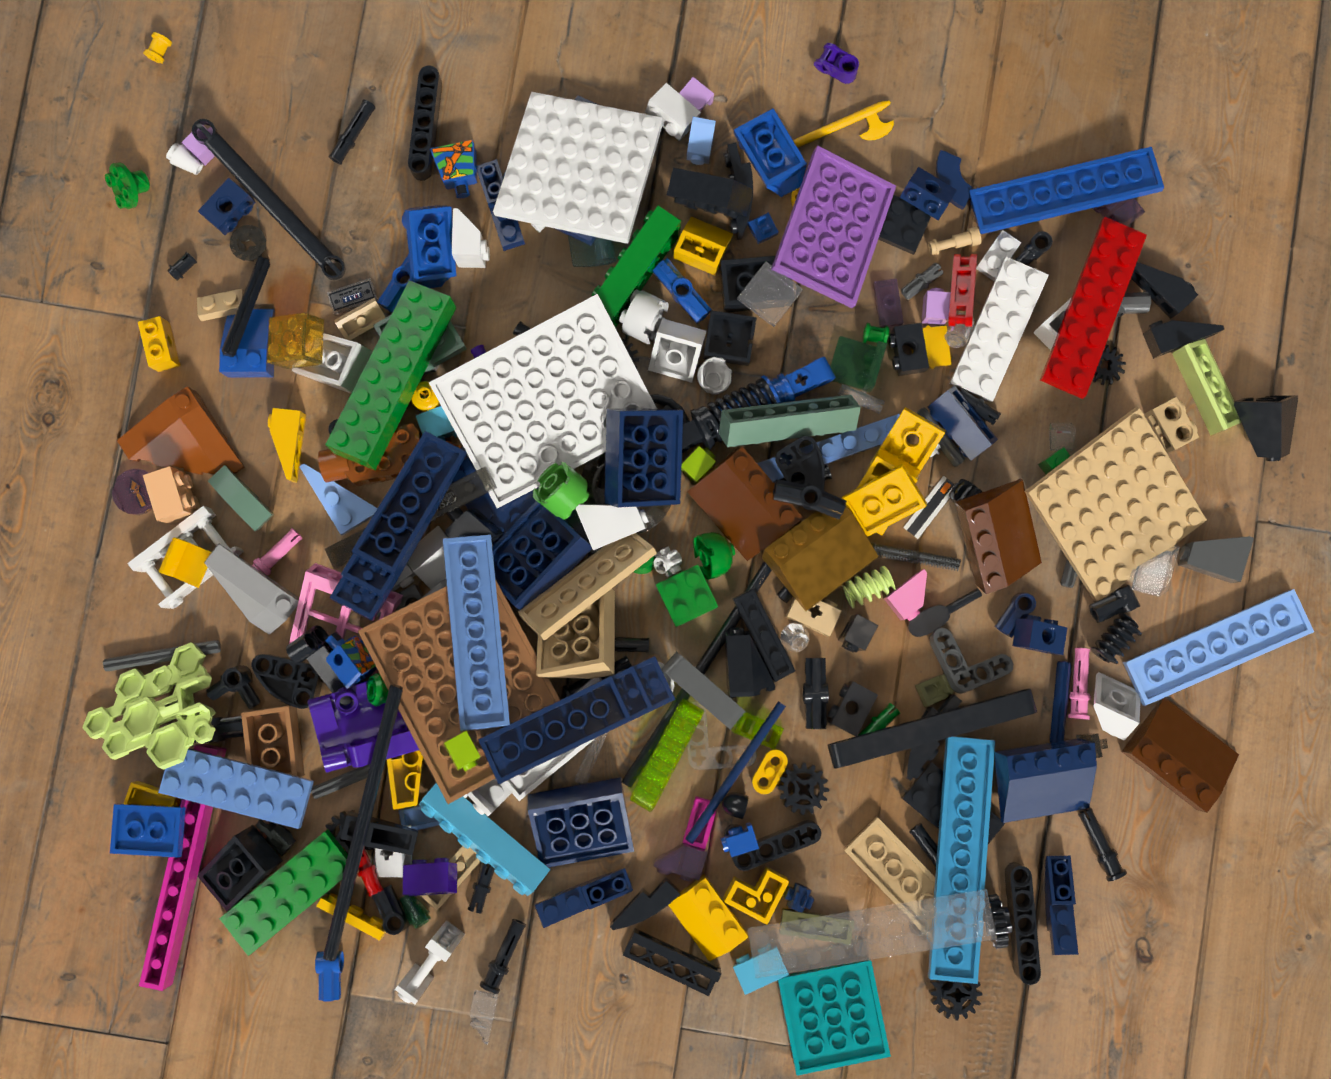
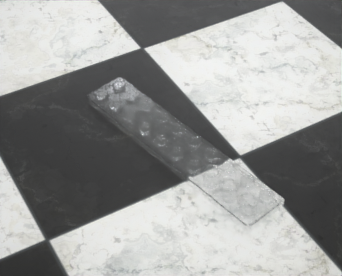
M987 889L747 928L756 978L997 939Z

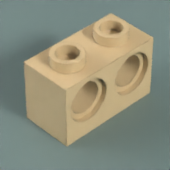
M1177 397L1145 413L1166 453L1172 452L1199 438L1196 425L1189 420L1185 405ZM1165 409L1170 411L1171 419L1165 416ZM1177 429L1182 432V435H1183L1182 439H1179V438L1177 437V435H1176V430H1177Z

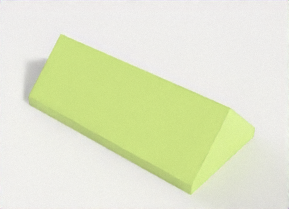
M1203 339L1189 343L1173 352L1172 355L1210 436L1241 423L1234 407V399L1206 340Z

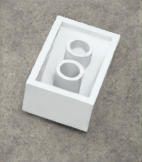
M309 329L292 371L339 390L352 393L373 351L357 342Z

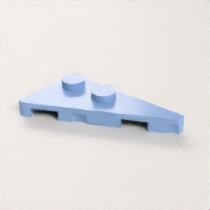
M302 464L299 466L341 535H345L373 517L377 510L376 507L334 481L326 483L321 473L308 465Z

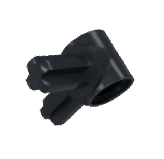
M244 665L227 669L221 675V680L206 690L207 696L212 700L218 699L228 691L238 692L249 709L261 703V700L251 686L253 682L251 670ZM235 672L239 674V682L235 679Z

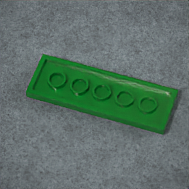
M326 830L219 919L248 956L251 955L342 880L348 854L331 832Z

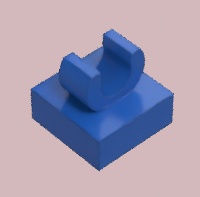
M769 212L748 222V227L757 244L767 241L779 233Z

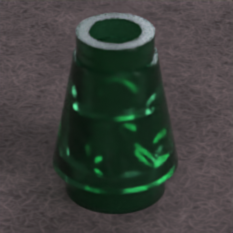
M404 895L400 899L408 923L415 930L432 919L429 915L430 911L416 896Z

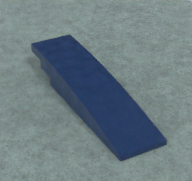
M427 431L423 433L352 549L353 554L341 572L342 578L332 592L331 600L374 621L443 500L467 454L466 451Z
M654 656L478 740L498 784H501L676 699Z

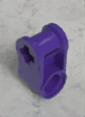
M826 43L823 47L822 55L815 60L814 66L820 72L828 74L842 83L849 84L853 82L858 72V59L835 44ZM850 67L852 71H845L843 68Z

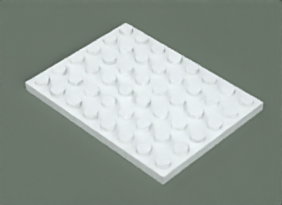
M598 294L429 382L497 508L534 490V487H539V477L551 465L555 463L562 465L561 462H565L574 469L605 453L607 409H657Z

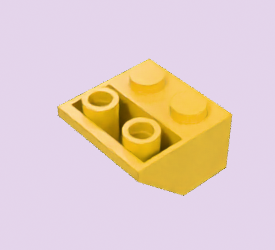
M691 217L674 249V259L716 276L720 261L725 255L733 233Z

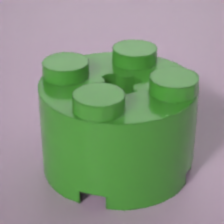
M561 462L562 465L555 463L541 474L538 479L540 485L538 490L534 487L533 498L556 517L565 520L579 504L584 503L588 499L589 492H587L586 479L568 464Z

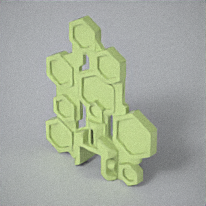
M190 642L175 649L168 666L159 667L146 675L136 668L121 674L115 688V692L118 695L114 706L109 708L100 707L88 712L82 728L90 738L98 739L101 737L105 739L102 749L114 760L145 746L148 748L146 753L158 768L166 769L184 762L188 748L193 745L194 740L203 744L212 740L215 732V727L211 724V721L216 712L213 708L200 702L195 704L193 693L210 687L212 678L203 666L206 655L197 645ZM176 685L173 695L157 702L154 700V698L170 692L173 686ZM123 715L122 720L115 722L117 717ZM174 719L178 720L177 722L159 728L160 725L166 722H169Z

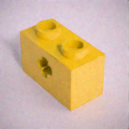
M161 316L139 321L138 326L148 366L157 372L179 367L180 362L170 323Z

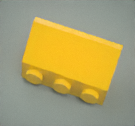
M705 874L683 889L680 895L668 905L708 961L730 952L748 938L745 928Z

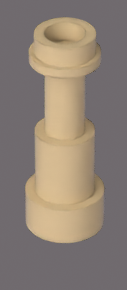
M977 226L967 229L966 232L952 235L950 239L939 242L933 239L928 242V249L931 255H939V251L951 247L957 249L967 245L971 247L980 245L981 234Z

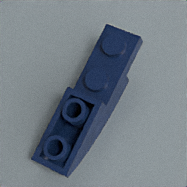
M497 159L475 166L503 251L525 245L518 221L495 216L493 212L503 182V176Z
M1071 855L1046 856L1045 912L1047 931H1050L1052 955H1079L1073 907L1076 904Z
M623 868L561 891L553 897L534 904L541 925L545 928L582 911L591 910L633 891L627 872Z

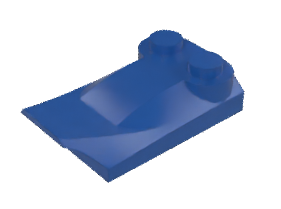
M774 108L734 129V135L738 140L739 147L746 153L766 188L783 197L801 187L807 163Z
M425 206L406 209L402 215V224L407 230L412 281L428 288L442 287L449 278L457 276L456 262L452 256L451 206Z

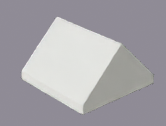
M439 526L419 541L408 561L413 572L430 589L446 578L443 539L448 537Z

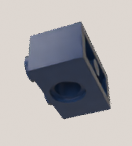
M918 167L900 195V198L939 221L957 190Z
M228 177L198 212L222 234L226 235L237 227L238 221L243 216L251 212L256 202ZM228 205H233L230 211L225 212V208Z
M1027 615V619L1016 618L1012 646L1047 654L1064 655L1068 627L1059 626L1056 620L1044 619V622H1042L1039 616Z

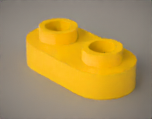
M772 749L762 759L752 778V786L758 793L769 794L776 787L788 763L787 757L782 751ZM773 757L779 758V763L777 765L771 764V759ZM762 777L768 780L765 786L759 784V780Z

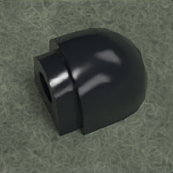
M738 792L727 793L722 800L723 810L732 817L743 819L749 796Z

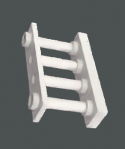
M202 506L127 563L133 571L148 573L166 597L158 604L161 608L174 609L183 603V598L197 588L185 583L173 592L155 568V562L161 557H165L174 537L198 546L192 537L193 533L200 528L206 532L216 546L220 543L237 556L244 552L242 548L236 546L231 549L228 547L211 524V519L216 514L209 507ZM207 568L201 584L213 576L209 568Z
M446 920L426 945L425 948L429 950V956L420 967L415 963L395 988L399 992L398 996L407 1003L412 1002L413 1004L417 1003L434 979L429 974L437 961H441V959L444 962L448 960L465 933Z

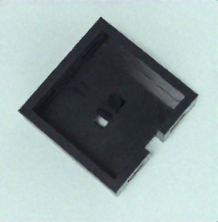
M711 310L703 359L719 357L725 359V363L749 366L753 344L749 343L748 346V341L753 340L757 317Z

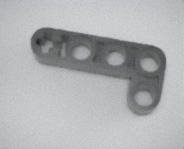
M677 651L661 669L730 730L746 712Z

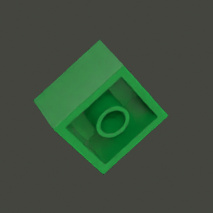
M699 565L693 566L656 584V588L675 628L718 608V604Z

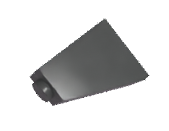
M1248 536L1186 543L1180 549L1178 555L1180 562L1178 566L1229 583L1241 582L1254 538Z

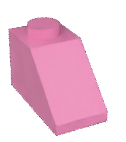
M925 569L917 572L884 598L900 620L908 619L911 621L920 614L918 609L924 603L927 578Z

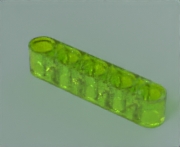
M685 699L681 700L630 797V801L652 812L704 714L702 708Z

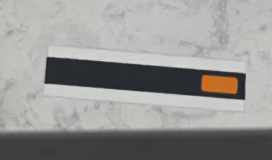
M943 476L925 499L927 506L915 512L903 528L918 539L950 498L949 493L955 484Z

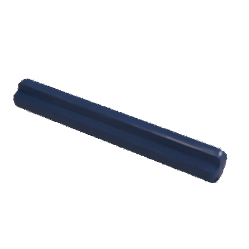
M1058 661L1056 667L1050 743L1064 741L1071 670V663L1066 661Z

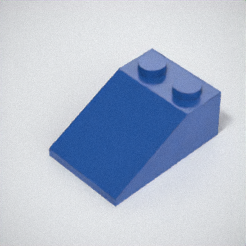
M253 309L234 357L225 356L222 352V347L235 314L227 316L220 346L219 372L228 378L274 377L275 310Z

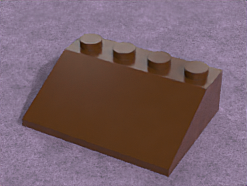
M738 446L687 491L746 561L784 535L803 518L791 503L772 500L775 484L743 446Z
M1018 479L955 502L975 584L985 594L1010 586L1042 563L1027 495L1024 492L1023 479Z
M1165 697L1159 700L1121 751L1194 809L1208 813L1222 794L1239 756L1237 752Z

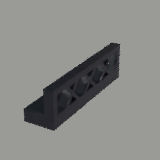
M634 928L623 953V956L707 996L710 995L715 982L719 981L722 974L721 968ZM633 943L646 948L647 953L637 956L631 953L630 950ZM658 954L667 958L669 963L658 966L654 964L651 955ZM680 964L688 968L690 973L679 976L675 973L673 965ZM701 974L710 979L707 988L697 984L695 975Z

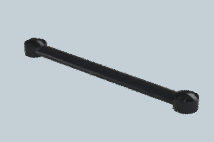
M207 119L197 120L192 126V134L195 139L212 152L322 268L324 275L328 279L339 280L342 278L346 271L342 259L332 254L224 140L211 121ZM203 125H208L212 127V135L204 128ZM198 128L208 139H200L197 136ZM331 260L338 261L342 265V270L340 271ZM326 264H328L337 275H328L325 268Z

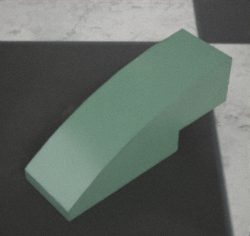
M226 465L208 480L218 494L254 531H258L274 515L259 497Z

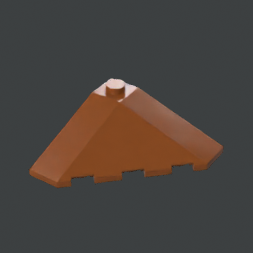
M188 386L165 400L117 440L127 458L132 461L146 460L152 462V465L161 467L175 466L184 468L185 472L203 475V472L214 475L224 465L234 474L245 468L197 391Z

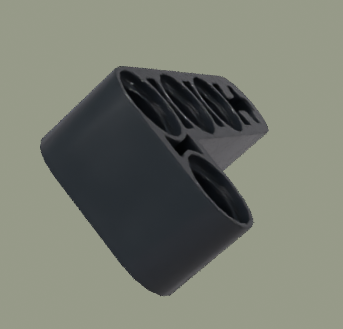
M315 625L288 644L286 651L295 663H301L307 659L330 691L334 693L345 686L326 661V657L333 651L326 642L329 635L321 626ZM344 696L340 699V703L348 705L352 702L353 698L351 696Z
M804 820L757 839L759 849L747 852L750 855V860L746 864H740L737 861L739 855L732 857L733 862L739 870L747 871L815 844L821 838V829L814 821ZM730 824L724 830V835L729 834L728 830L740 827V825ZM809 826L815 829L812 832V837H809L807 834L802 835L807 832L806 828ZM797 830H798V833H799L800 835H802V836H800V838L802 839L801 842H799V838H798V836L795 834V831H797ZM785 835H792L794 841L792 845L786 847L782 845V838ZM763 844H770L772 851L768 855H762L759 852L760 847Z

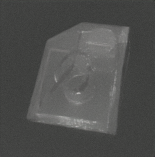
M1173 546L1133 569L1129 582L1133 583L1131 589L1158 597L1168 592L1180 547Z

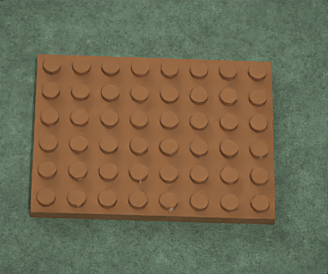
M496 581L509 721L512 724L560 701L549 678L536 675L537 656ZM447 586L358 630L388 691L392 684L403 687L398 710L447 804L496 779L478 739L504 727L467 731L480 758L476 760L478 765L466 772L463 768L457 771L444 746L445 742L465 732L460 731Z

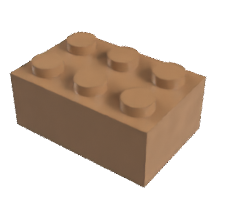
M285 706L241 713L248 764L298 777L305 775L296 707Z

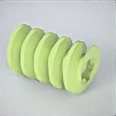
M885 566L880 567V573L874 569L871 571V576L866 572L863 573V580L859 576H855L854 583L849 579L845 582V586L843 585L846 599L852 609L855 608L856 600L860 605H864V597L869 602H872V594H875L880 599L882 590L887 596L890 595V587L896 590L892 576Z

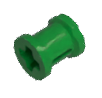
M866 322L862 343L867 341L875 342L885 347L888 340L889 327L871 326L870 323Z

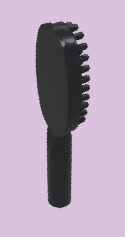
M976 588L947 606L937 605L922 611L910 621L908 625L909 632L915 637H921L936 631L949 620L951 613L982 596L981 591Z

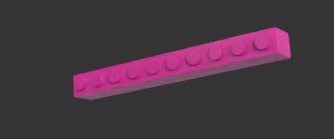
M199 744L194 745L193 750L225 758L227 748ZM182 799L180 807H186L182 857H168L139 983L140 987L160 991L171 986L174 981L213 811L212 806Z

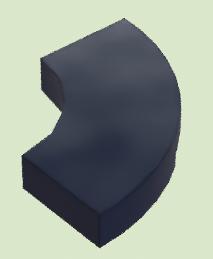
M940 150L936 161V177L957 190L950 202L963 210L970 197L969 190H973V187L966 183L961 176V158Z

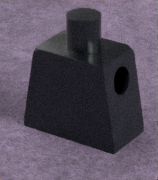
M456 504L446 512L453 521L445 530L448 538L491 535L493 543L503 534L495 524L475 508L463 513Z

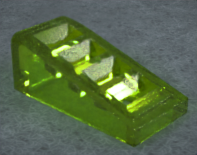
M745 712L731 728V731L752 740L765 720ZM756 721L751 734L748 733L752 722ZM776 724L772 726L774 730L769 742L766 741L765 737L761 743L771 749L776 748L784 728Z

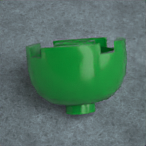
M715 532L703 533L693 539L695 559L698 556L703 566L699 567L704 578L707 580L718 578L729 571L733 563V556L735 555V548L731 542L729 543L724 536Z

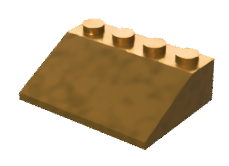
M846 506L839 520L816 511L764 549L762 559L807 612L879 556L853 513Z

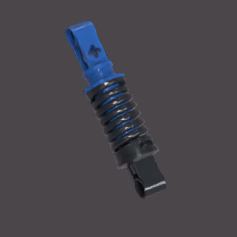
M821 357L786 376L781 373L773 380H769L767 376L763 375L760 379L756 380L755 384L749 383L746 387L739 388L738 391H732L730 395H724L722 399H716L714 403L709 402L707 407L701 406L690 410L692 421L683 424L682 453L702 442L709 450L715 446V442H723L719 435L722 410L793 402L796 397L830 383L836 377L826 357ZM797 378L800 381L805 380L804 386L801 383L796 384Z

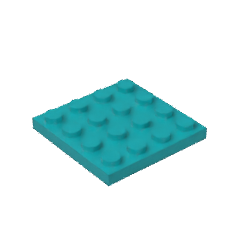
M870 958L789 974L778 980L797 1076L891 1057Z

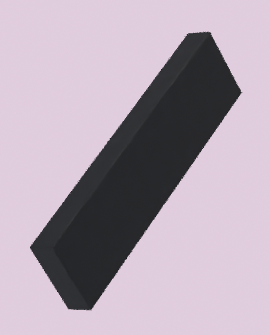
M754 588L732 598L773 681L777 682L795 672L796 670Z

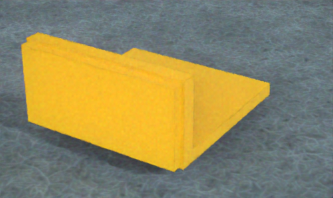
M174 537L161 564L159 573L174 577L199 588L208 568L204 562L212 552Z

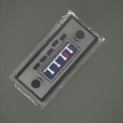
M370 278L327 292L335 316L351 311L373 298L378 301L373 282Z

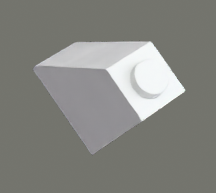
M580 504L576 507L593 550L646 529V523L649 522L645 510H640L639 507L617 508L602 504Z

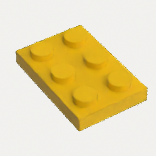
M903 464L842 496V499L847 501V508L853 513L867 537L927 506L926 500Z

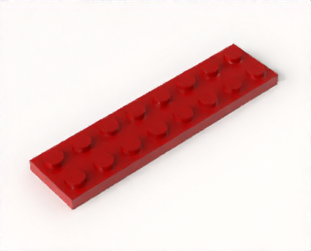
M1104 217L1101 220L1040 381L1081 399L1086 397L1147 234L1108 217Z

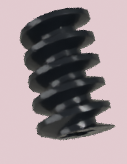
M1124 613L1119 614L1120 619L1113 620L1114 626H1108V633L1101 635L1102 640L1095 642L1096 647L1090 648L1092 653L1107 663L1118 664L1115 655L1124 657L1120 649L1130 650L1126 642L1135 643L1136 640L1132 635H1142L1138 629V624Z

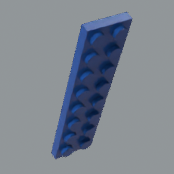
M1151 146L969 190V198L980 234H985L1162 192L1164 184Z

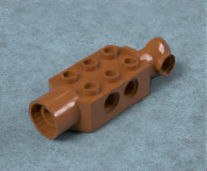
M414 424L397 426L376 470L336 455L330 449L321 450L318 452V463L322 478L326 483L349 479L357 486L394 480L422 437V433ZM446 441L460 449L462 448L461 445H455L452 441Z

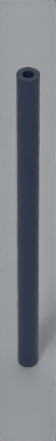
M777 702L685 839L691 844L695 842L786 706L781 702Z

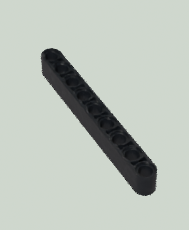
M1024 689L833 742L827 746L833 768L836 769L1037 713V708L1031 689Z

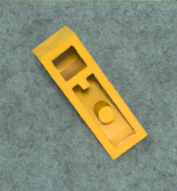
M273 408L272 414H269L268 427L270 428L286 479L297 483L306 414L297 410Z

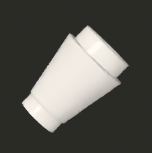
M173 144L166 155V158L170 160V164L195 175H198L203 168V163L183 144Z

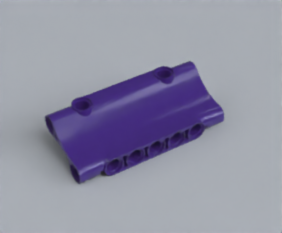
M368 681L357 683L349 689L342 687L337 692L307 700L326 773L350 765L356 768L371 764L386 703L374 706L368 701ZM344 696H351L353 698L352 702L348 705L340 703V699ZM399 710L386 760L419 750Z

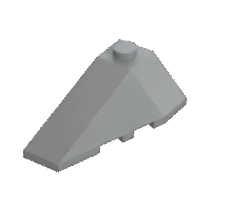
M220 543L204 562L249 622L269 635L282 625L298 606V596Z

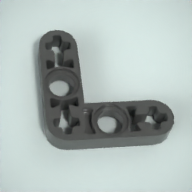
M939 628L930 635V645L951 688L956 693L963 694L1006 676L1013 670L1014 664L1012 659L1004 654L968 667L952 633L948 629ZM944 637L946 641L938 642L937 638ZM950 647V650H948L947 652H942V650ZM947 655H952L956 658L957 665L955 667L947 663ZM999 663L1005 664L1004 668L993 671L992 667ZM978 668L986 671V680H982L977 676ZM970 676L971 681L964 685L958 684L960 679L963 680Z

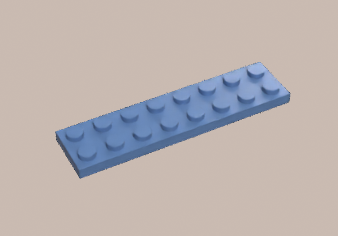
M491 535L444 538L443 550L460 731L505 727L510 725Z

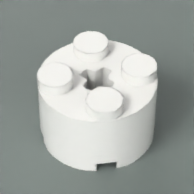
M636 289L631 296V304L628 310L625 309L622 312L619 322L623 323V333L646 344H650L649 339L654 340L656 338L663 318V310L667 312L669 304L654 295Z

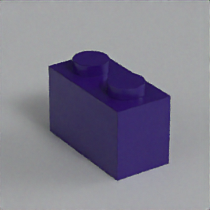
M435 858L434 863H426L427 860H412V864L403 865V895L423 896L457 893V864L449 862V858Z

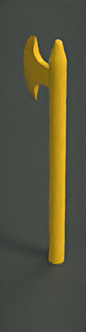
M889 100L877 102L798 137L793 141L797 148L864 118L868 122L869 129L859 136L867 141L880 139L892 130L894 120L883 123L879 120L877 113L885 109L891 102Z

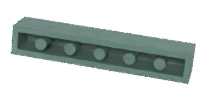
M842 395L722 410L719 435L727 447H737L739 445L782 441L803 436L844 433L856 430L861 407L852 395Z

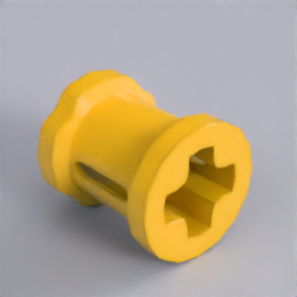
M153 32L150 46L144 50L143 54L152 61L163 64V56L167 48L171 47L172 42L167 37Z

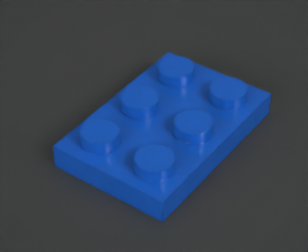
M114 804L110 854L182 857L186 807Z

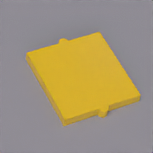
M927 325L923 328L930 369L950 366L951 357L947 326L930 327Z

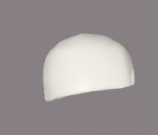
M711 357L705 360L698 370L697 379L699 385L710 394L724 392L731 384L732 370L726 365L725 359Z

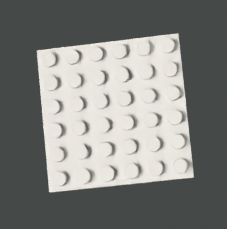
M531 92L493 210L494 215L628 244L662 129L663 118Z

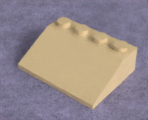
M611 589L545 641L538 635L536 671L538 677L594 679L614 675L615 591Z

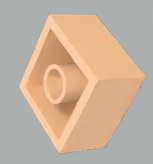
M169 466L143 475L157 521L174 525L184 521L200 509L196 496H193L191 490L193 482L189 474Z

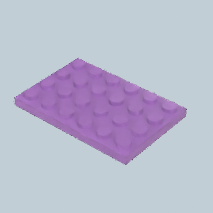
M817 146L812 153L771 270L850 308L856 306L896 185Z

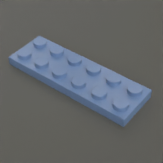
M188 748L184 762L165 769L158 793L299 829L302 826L314 780Z

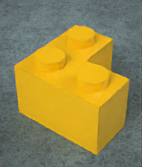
M765 866L755 887L734 876L723 899L730 906L768 925L789 880L786 876Z

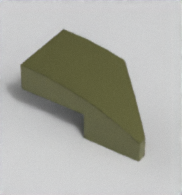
M944 673L915 685L924 707L946 699L949 694H953V689Z

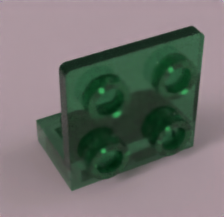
M840 336L830 365L836 377L833 382L870 393L875 387L887 343L878 341L873 346Z

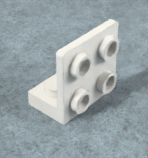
M494 779L463 797L469 796L474 802L473 807L481 815L485 813L489 816L512 792L504 783L498 784L497 780Z

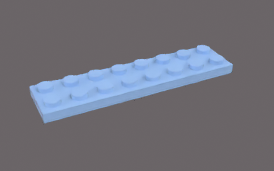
M1290 589L1123 662L1136 692L1141 698V704L1146 706L1311 634L1314 630L1295 589Z

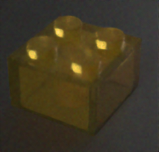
M308 313L269 317L267 363L285 369L322 365L324 319Z

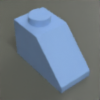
M693 117L687 149V160H690L691 163L696 165L709 164L716 121Z

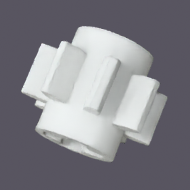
M669 546L655 554L654 568L659 574L665 573L667 577H670L681 570L682 557L677 550L670 551Z

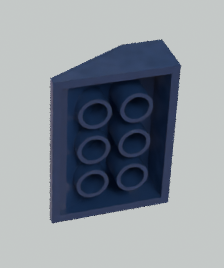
M607 409L605 504L617 508L680 504L683 410Z
M535 501L492 547L495 579L503 594L516 608L521 610L571 572L592 550L591 544L566 520L556 517Z
M1078 738L994 752L1002 823L1089 809L1097 769L1095 742Z
M621 777L528 794V814L538 857L548 868L634 852Z

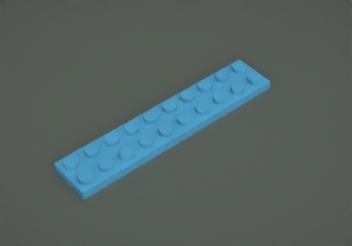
M954 736L946 738L928 978L932 980L978 984L995 752L994 740Z

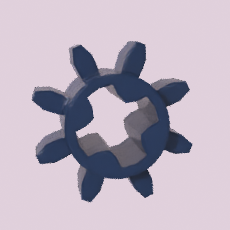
M795 883L793 888L788 886L784 894L785 899L788 900L786 906L803 913L805 907L811 909L814 898L810 896L812 890L799 883Z

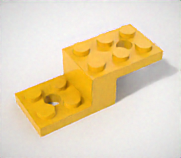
M904 407L870 462L867 472L857 488L902 464L916 484L920 471L946 430ZM909 434H916L919 437V442L910 444L906 437ZM887 527L877 533L883 535Z

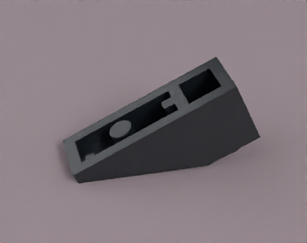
M1139 262L1136 263L1131 279L1144 292L1149 293L1151 299L1170 319L1179 314L1198 296L1194 286L1183 278Z
M1160 320L1149 325L1150 329L1143 333V336L1154 359L1178 350L1189 343L1214 336L1225 330L1223 325L1174 320L1163 323Z

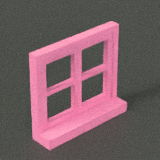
M317 563L305 572L289 644L306 632L309 616L337 625L336 632L343 639L346 629L356 633L362 629L359 626L348 623L351 610L344 606L341 608L339 619L311 609L315 590L319 589L332 594L342 578L341 572ZM393 591L390 592L379 611L381 612L379 620L395 612L401 603L403 595Z

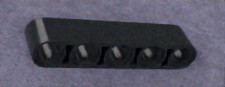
M431 65L424 66L419 71L408 156V167L413 177L419 181L427 180L432 174L434 158L430 148H435L442 93V80L439 72ZM428 78H435L433 82H426ZM427 99L433 100L430 104H423ZM423 121H430L427 126H420ZM420 143H428L426 147L418 148ZM425 164L422 170H415L417 165Z
M1013 862L1005 868L1007 906L1012 925L1010 939L1014 974L1023 983L1034 985L1041 978L1032 874L1027 867ZM1021 869L1023 872L1022 877L1019 880H1014L1015 871ZM1024 893L1025 900L1021 904H1017V895ZM1025 917L1027 919L1026 926L1019 928V920ZM1024 942H1029L1028 950L1021 952V945ZM1031 966V973L1028 976H1023L1024 968Z

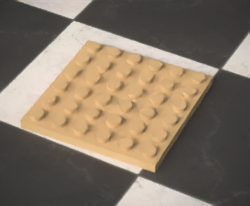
M1140 408L1132 409L1024 491L1095 602L1108 597L1207 521Z

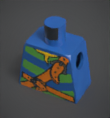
M473 140L430 148L445 188H455L457 198L470 196L468 185L477 183V170L475 167L477 166V152Z
M334 632L326 639L328 645L333 649L326 657V661L347 689L371 676L377 669L363 641L359 637L353 636L345 641L337 632Z

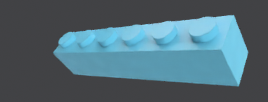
M436 783L419 803L422 807L421 811L426 816L437 819L444 831L447 833L452 832L456 835L458 842L463 847L471 848L477 853L476 857L482 863H489L494 867V872L504 880L507 878L513 883V888L519 894L529 896L550 871L546 865L485 814L481 815L477 812L473 804L466 798L461 797L447 804Z

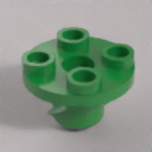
M121 162L112 163L109 167V173L105 174V181L110 188L112 187L115 202L120 209L135 208L138 204V194L147 192L150 189V181L144 171L130 172Z

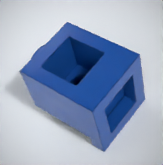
M750 822L746 823V829H742V826L728 830L729 834L720 838L724 852L729 851L731 857L759 849Z

